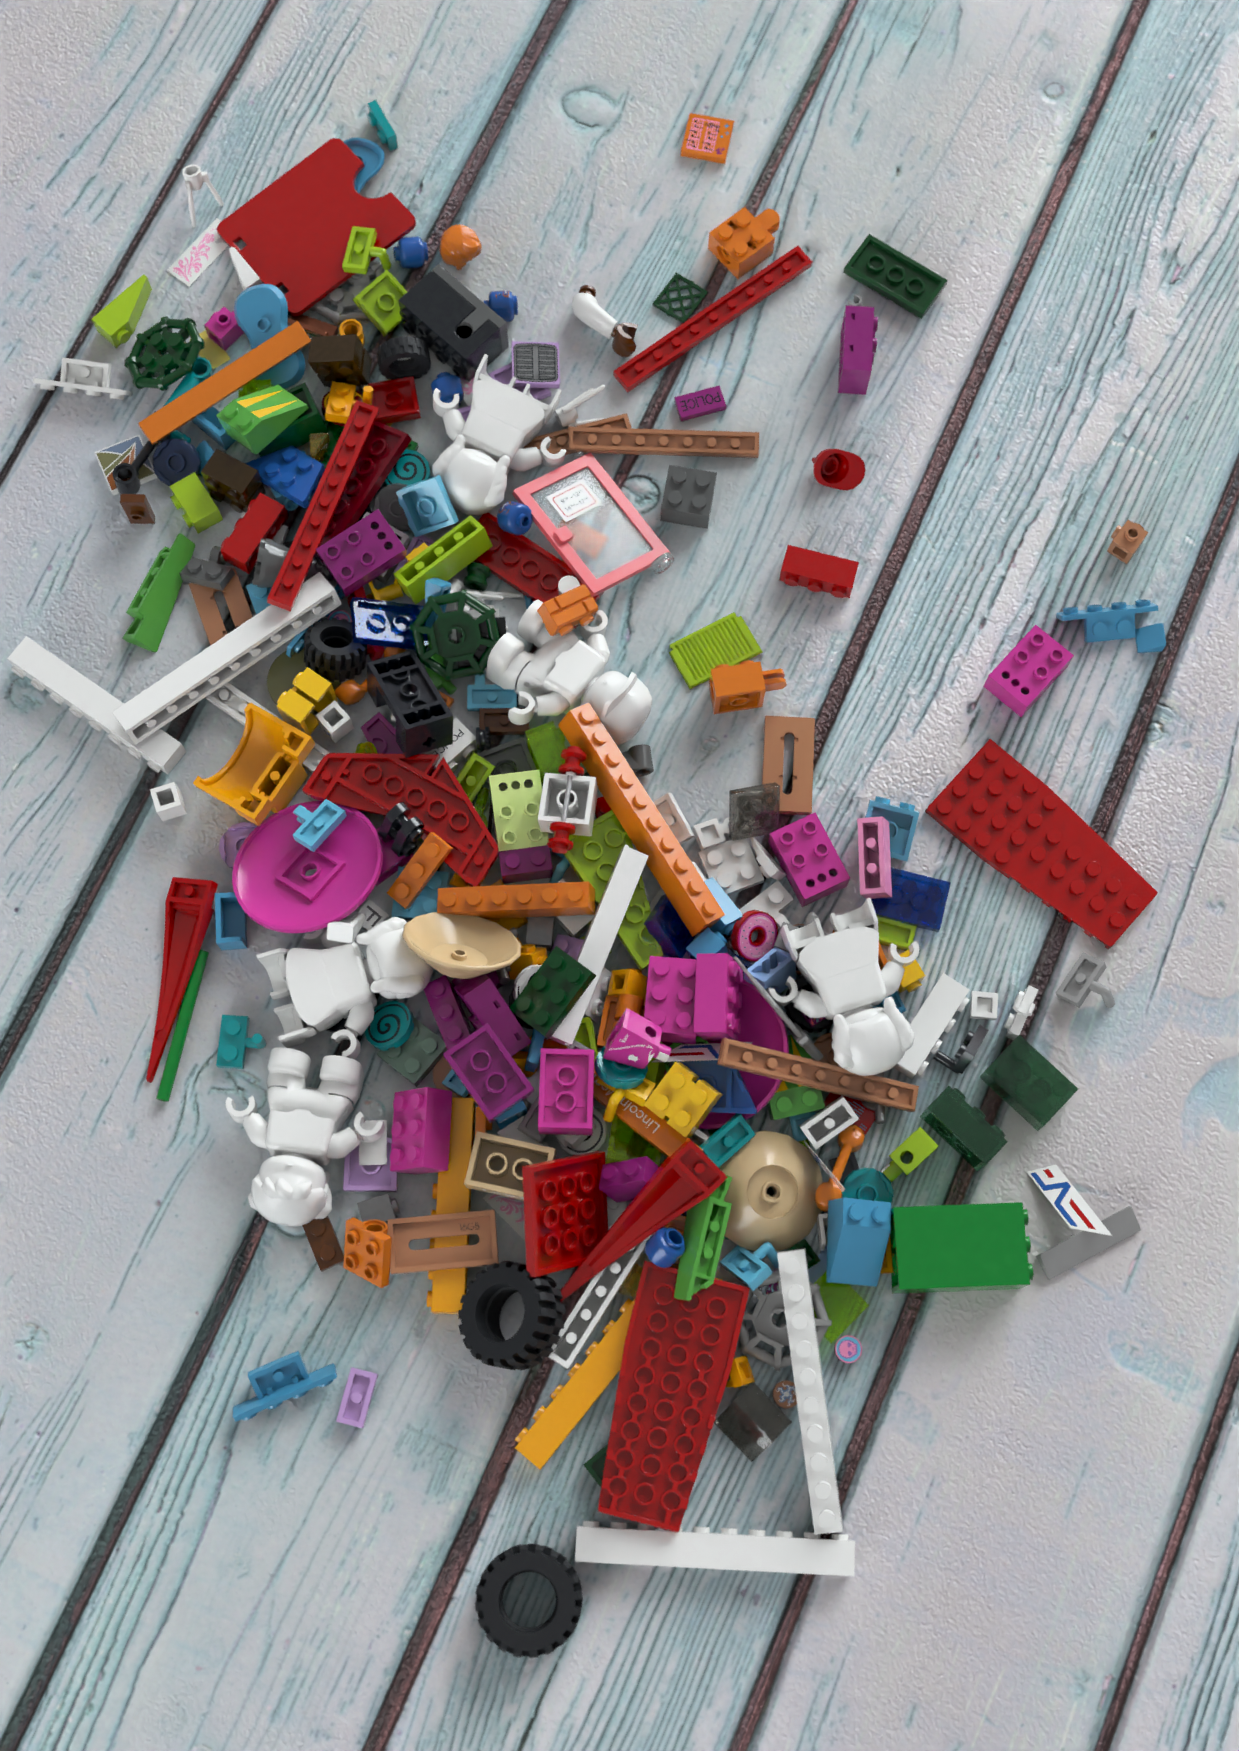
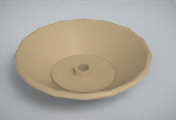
M432 912L414 917L404 925L402 937L415 954L441 974L453 978L471 979L502 969L515 962L521 953V944L512 932L496 922L479 916Z
M762 1130L755 1132L756 1135L719 1167L725 1175L732 1177L724 1198L725 1202L732 1204L725 1237L747 1250L756 1251L763 1243L770 1242L776 1251L791 1248L811 1232L817 1222L818 1214H821L822 1211L815 1204L814 1198L816 1190L823 1183L819 1165L805 1146L787 1134ZM769 1187L774 1189V1194L771 1197L767 1195Z

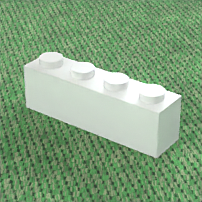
M942 974L910 1023V1028L915 1034L912 1047L904 1053L902 1059L893 1068L910 1079L916 1073L920 1076L929 1064L925 1061L926 1057L930 1052L932 1054L936 1053L942 1044V1041L939 1040L942 1032L948 1033L956 1022L952 1018L957 1010L962 1012L970 1000L966 997L969 992L968 988L946 974Z

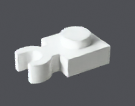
M735 817L726 818L722 824H719L717 818L694 825L692 831L700 850L703 851L726 841L724 836L728 838L736 837L740 829L731 830L728 828V824H732L735 821Z

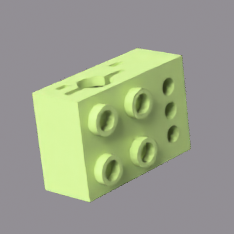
M540 770L489 776L498 850L507 851L547 845L549 839L548 832H541L538 823L542 795Z

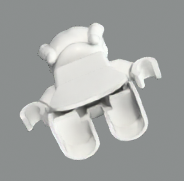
M487 354L484 355L475 373L472 385L471 410L466 421L460 411L457 410L459 406V393L453 395L452 402L444 403L440 401L441 392L436 388L432 400L433 410L437 415L443 417L447 436L454 441L439 455L432 465L433 476L440 475L454 509L469 515L488 513L504 500L507 473L511 469L525 472L541 465V463L546 467L556 468L564 462L566 454L565 449H561L557 454H551L546 450L550 447L551 440L549 436L541 442L540 449H537V447L524 448L536 437L541 428L553 416L559 404L562 390H557L551 404L548 405L536 400L530 394V384L528 383L523 392L514 389L515 377L512 378L510 384H502L488 375L486 371Z
M871 898L866 899L860 908L837 916H835V913H831L829 917L835 933L824 936L819 918L814 919L812 923L791 931H789L787 925H783L780 933L784 945L789 951L791 958L796 962L801 974L812 986L814 993L803 989L801 992L797 991L795 980L789 976L785 983L790 990L788 996H779L775 988H768L767 992L779 1006H786L793 1002L795 1003L793 1007L810 1018L825 1017L828 1020H833V1040L831 1045L834 1050V1061L840 1067L860 1076H871L892 1069L902 1059L904 1053L912 1047L915 1034L910 1028L909 1022L896 1008L893 998L888 996L894 994L899 989L905 972L903 967L910 965L917 958L919 944L914 941L909 946L910 956L901 957L896 951L897 945L891 943L888 948L890 961H887L882 970H880L878 963V919ZM884 1000V1007H883V1008H882V1007H875V1008H873V1006L879 1005V1004Z
M393 917L382 921L368 932L357 935V943L367 945V958H365L355 940L352 944L328 940L327 927L316 930L312 934L306 933L304 936L307 943L318 944L322 942L327 947L326 949L278 948L258 954L257 958L266 968L271 980L273 992L270 993L272 999L277 1000L291 995L293 1004L274 1008L285 1033L278 1036L279 1041L286 1048L303 1044L306 1038L314 1036L318 1031L321 1032L331 1028L342 1018H347L345 1023L347 1029L335 1032L331 1039L338 1044L343 1040H350V1047L342 1052V1056L356 1059L361 1050L357 1036H362L374 1019V1007L377 1004L375 993H380L387 999L410 998L423 991L430 981L433 967L415 954L402 937L404 925L407 921L402 918Z
M273 1048L269 1058V1075L266 1083L270 1108L268 1122L257 1113V1103L253 1095L248 1098L249 1105L243 1111L235 1110L236 1104L230 1097L226 1099V1108L231 1118L235 1122L243 1123V1127L251 1142L258 1147L268 1149L272 1156L262 1163L259 1174L252 1181L251 1193L248 1195L250 1206L268 1221L287 1226H301L313 1219H324L332 1211V1194L329 1185L330 1172L324 1171L319 1165H327L331 1159L347 1156L360 1144V1139L365 1142H375L383 1136L385 1131L383 1120L377 1121L373 1129L365 1130L362 1128L365 1119L361 1112L355 1117L353 1129L348 1127L339 1132L354 1110L352 1103L355 1105L360 1098L365 1074L360 1062L354 1059L336 1055L323 1057L320 1070L321 1082L318 1088L306 1087V1079L308 1078L311 1065L310 1057L304 1052L295 1049Z

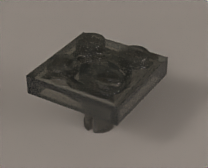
M776 782L729 790V837L733 841L767 835L779 829L780 786Z

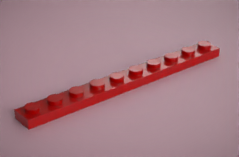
M797 245L613 371V376L627 392L631 391L812 267L813 261Z
M356 400L268 595L267 603L291 612L317 554L316 549L321 545L376 421L379 408Z

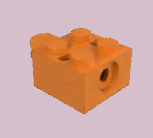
M743 207L709 232L708 249L737 279H740L773 254L775 238L771 234L779 229V214L775 210L768 208L754 217Z
M746 660L739 663V665L733 666L721 664L711 669L709 691L714 714L762 707L765 692L780 690L786 687L784 670L762 671L761 662H754L752 660Z

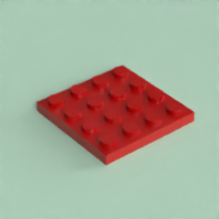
M595 1151L522 1166L526 1269L530 1273L529 1277H538L580 1266L607 1233V1195L599 1189L602 1166L606 1164L605 1152Z

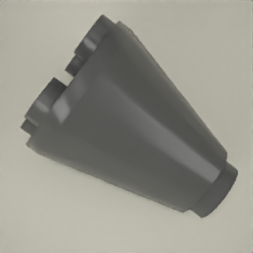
M261 539L253 585H258L257 587L261 588L272 587L290 548L272 539ZM313 560L305 581L317 573H321L322 565L316 564L317 561Z

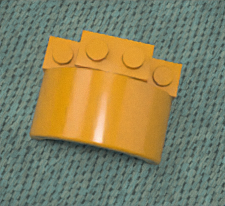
M248 703L244 709L246 716L244 732L232 757L215 775L205 779L197 776L193 784L200 790L235 809L238 815L260 826L270 811L278 813L280 810L285 809L306 780L308 775L302 764L316 744L308 734L260 707Z

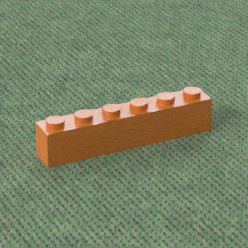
M589 881L438 888L437 912L451 915L479 916L484 919L595 915V889Z

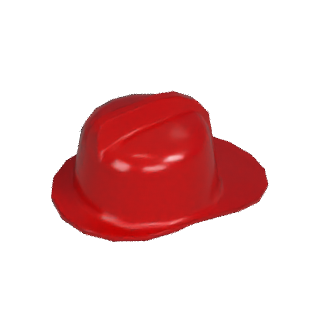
M825 449L816 458H812L814 478L823 486L839 490H851L857 487L865 477L866 468L864 461L854 453L840 449Z

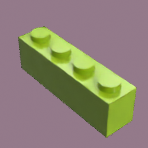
M470 515L397 570L394 576L402 591L417 605L425 598L426 580L435 577L448 581L490 549L492 543L485 528Z

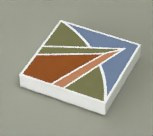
M140 435L94 452L113 496L119 494L116 488L112 472L121 463H133L144 447ZM148 457L138 471L140 484L158 478Z

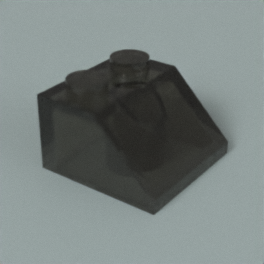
M754 1382L750 1383L714 1421V1424L751 1462L792 1423Z

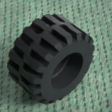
M325 618L321 619V622L316 621L313 623V627H309L307 633H305L304 663L306 668H310L324 679H328L329 682H334V680L345 682V679H354L355 675L359 676L366 665L368 642L366 633H363L364 630L361 627H357L356 623L348 622L347 619L343 618L342 620L337 618L328 620Z

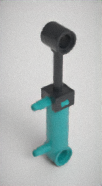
M197 358L192 368L194 371L191 375L186 374L164 406L213 375L211 363L205 358ZM177 429L154 445L148 440L132 464L121 463L114 468L112 474L118 492L120 494H136L139 491L141 484L138 471L159 442L162 443L165 440L175 438L191 443V438Z

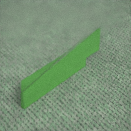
M182 533L177 535L170 549L164 547L158 553L126 611L127 614L135 619L122 639L151 652L158 651L183 582L179 573L190 561L195 549V544Z
M727 1176L728 1178L709 1197L687 1210L683 1234L685 1252L679 1260L674 1298L689 1301L692 1299L691 1296L700 1289L708 1288L714 1282L732 1206L731 1203L724 1201L732 1180L730 1176Z

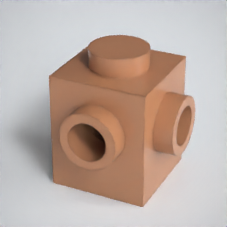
M1127 520L1123 527L1118 525L1112 533L1111 538L1113 541L1107 552L1128 564L1145 540L1148 532L1140 524Z

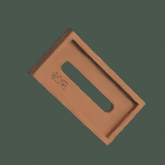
M233 568L235 575L223 591L189 583L210 646L227 634L214 598L215 592H223L236 628L253 617L235 568Z
M765 715L761 813L810 815L812 813L815 718ZM786 734H792L794 737L792 792L790 794H785L782 790L784 736Z
M495 1210L387 1219L388 1235L392 1237L390 1273L392 1275L480 1267L493 1263L499 1264ZM469 1234L479 1236V1242L475 1245L411 1250L409 1248V1243L412 1240Z

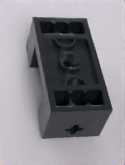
M414 650L367 662V692L376 707L388 705L396 719V742L406 758L453 744V714Z

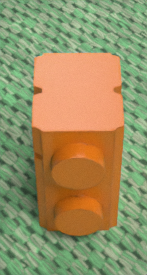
M582 584L542 603L537 612L541 616L550 636L558 633L564 636L574 629L573 626L579 623L581 626H585L594 620L593 616L599 609L586 585Z

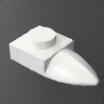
M751 836V843L757 856L756 860L761 865L759 870L766 878L780 881L787 874L759 841Z

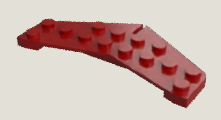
M329 753L322 758L302 789L304 794L320 801L327 799L337 805L386 816L395 805L404 802L411 810L408 819L410 820L417 816L424 823V833L420 837L423 841L430 832H434L453 848L444 862L470 887L481 885L499 854L497 843L444 757L433 774L429 776L440 758L439 754H417L406 758L404 754Z

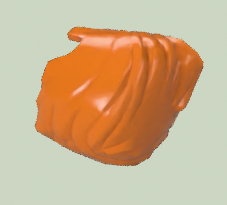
M460 224L446 229L440 240L439 252L442 260L447 265L456 266L457 270H462V267L468 261L477 257L482 250V245L476 233L467 226Z

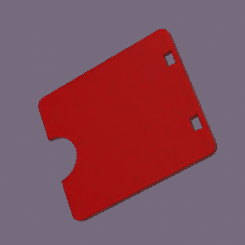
M332 138L222 220L217 226L219 236L230 248L233 247L239 252L259 276L263 284H271L277 288L283 285L288 290L284 296L287 300L288 312L293 316L302 315L356 274L344 272L342 268L352 226L375 228L377 236L374 247L386 250L416 226L414 215L392 192L378 198H367L357 193L354 187L355 179L360 170L365 166L339 138ZM239 240L246 244L242 250L235 244Z

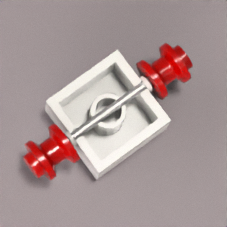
M568 746L567 749L561 751V758L565 760V764L559 766L558 772L560 774L545 773L538 823L541 832L554 833V837L548 839L547 845L552 848L553 852L565 854L573 849V842L569 840V835L592 836L598 786L596 777L583 776L584 769L580 766V762H584L587 755L577 746Z

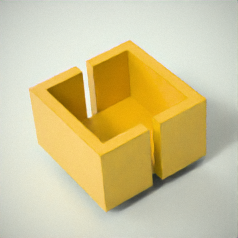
M307 667L304 672H299L294 678V687L280 695L277 701V708L283 721L310 736L319 725L316 716L311 711L314 710L319 713L334 700L337 702L338 699L332 684Z
M675 1062L644 1103V1106L662 1120L669 1119L667 1124L687 1138L693 1136L723 1094L705 1080H698L699 1076L681 1062Z

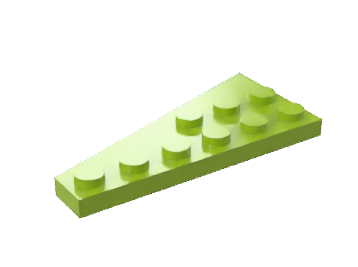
M612 810L594 820L592 836L569 835V840L573 842V849L564 854L582 882L589 881L594 887L595 903L597 906L600 903L621 849L625 844L633 849L631 839ZM642 875L639 878L617 932V936L640 971L649 966L650 956L663 957L656 926H654L651 915V908L646 897Z

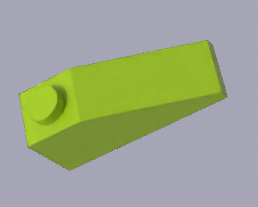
M145 274L92 318L97 331L115 348L126 343L134 333L150 296L152 288Z

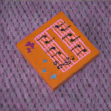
M689 113L681 156L725 164L734 121Z

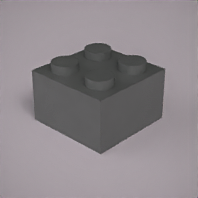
M669 465L660 521L708 529L717 472Z

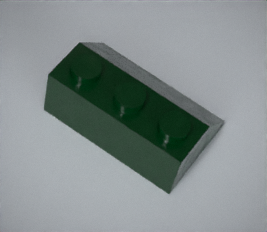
M305 382L288 390V392L307 404L308 409L260 451V457L291 445L298 448L329 432Z

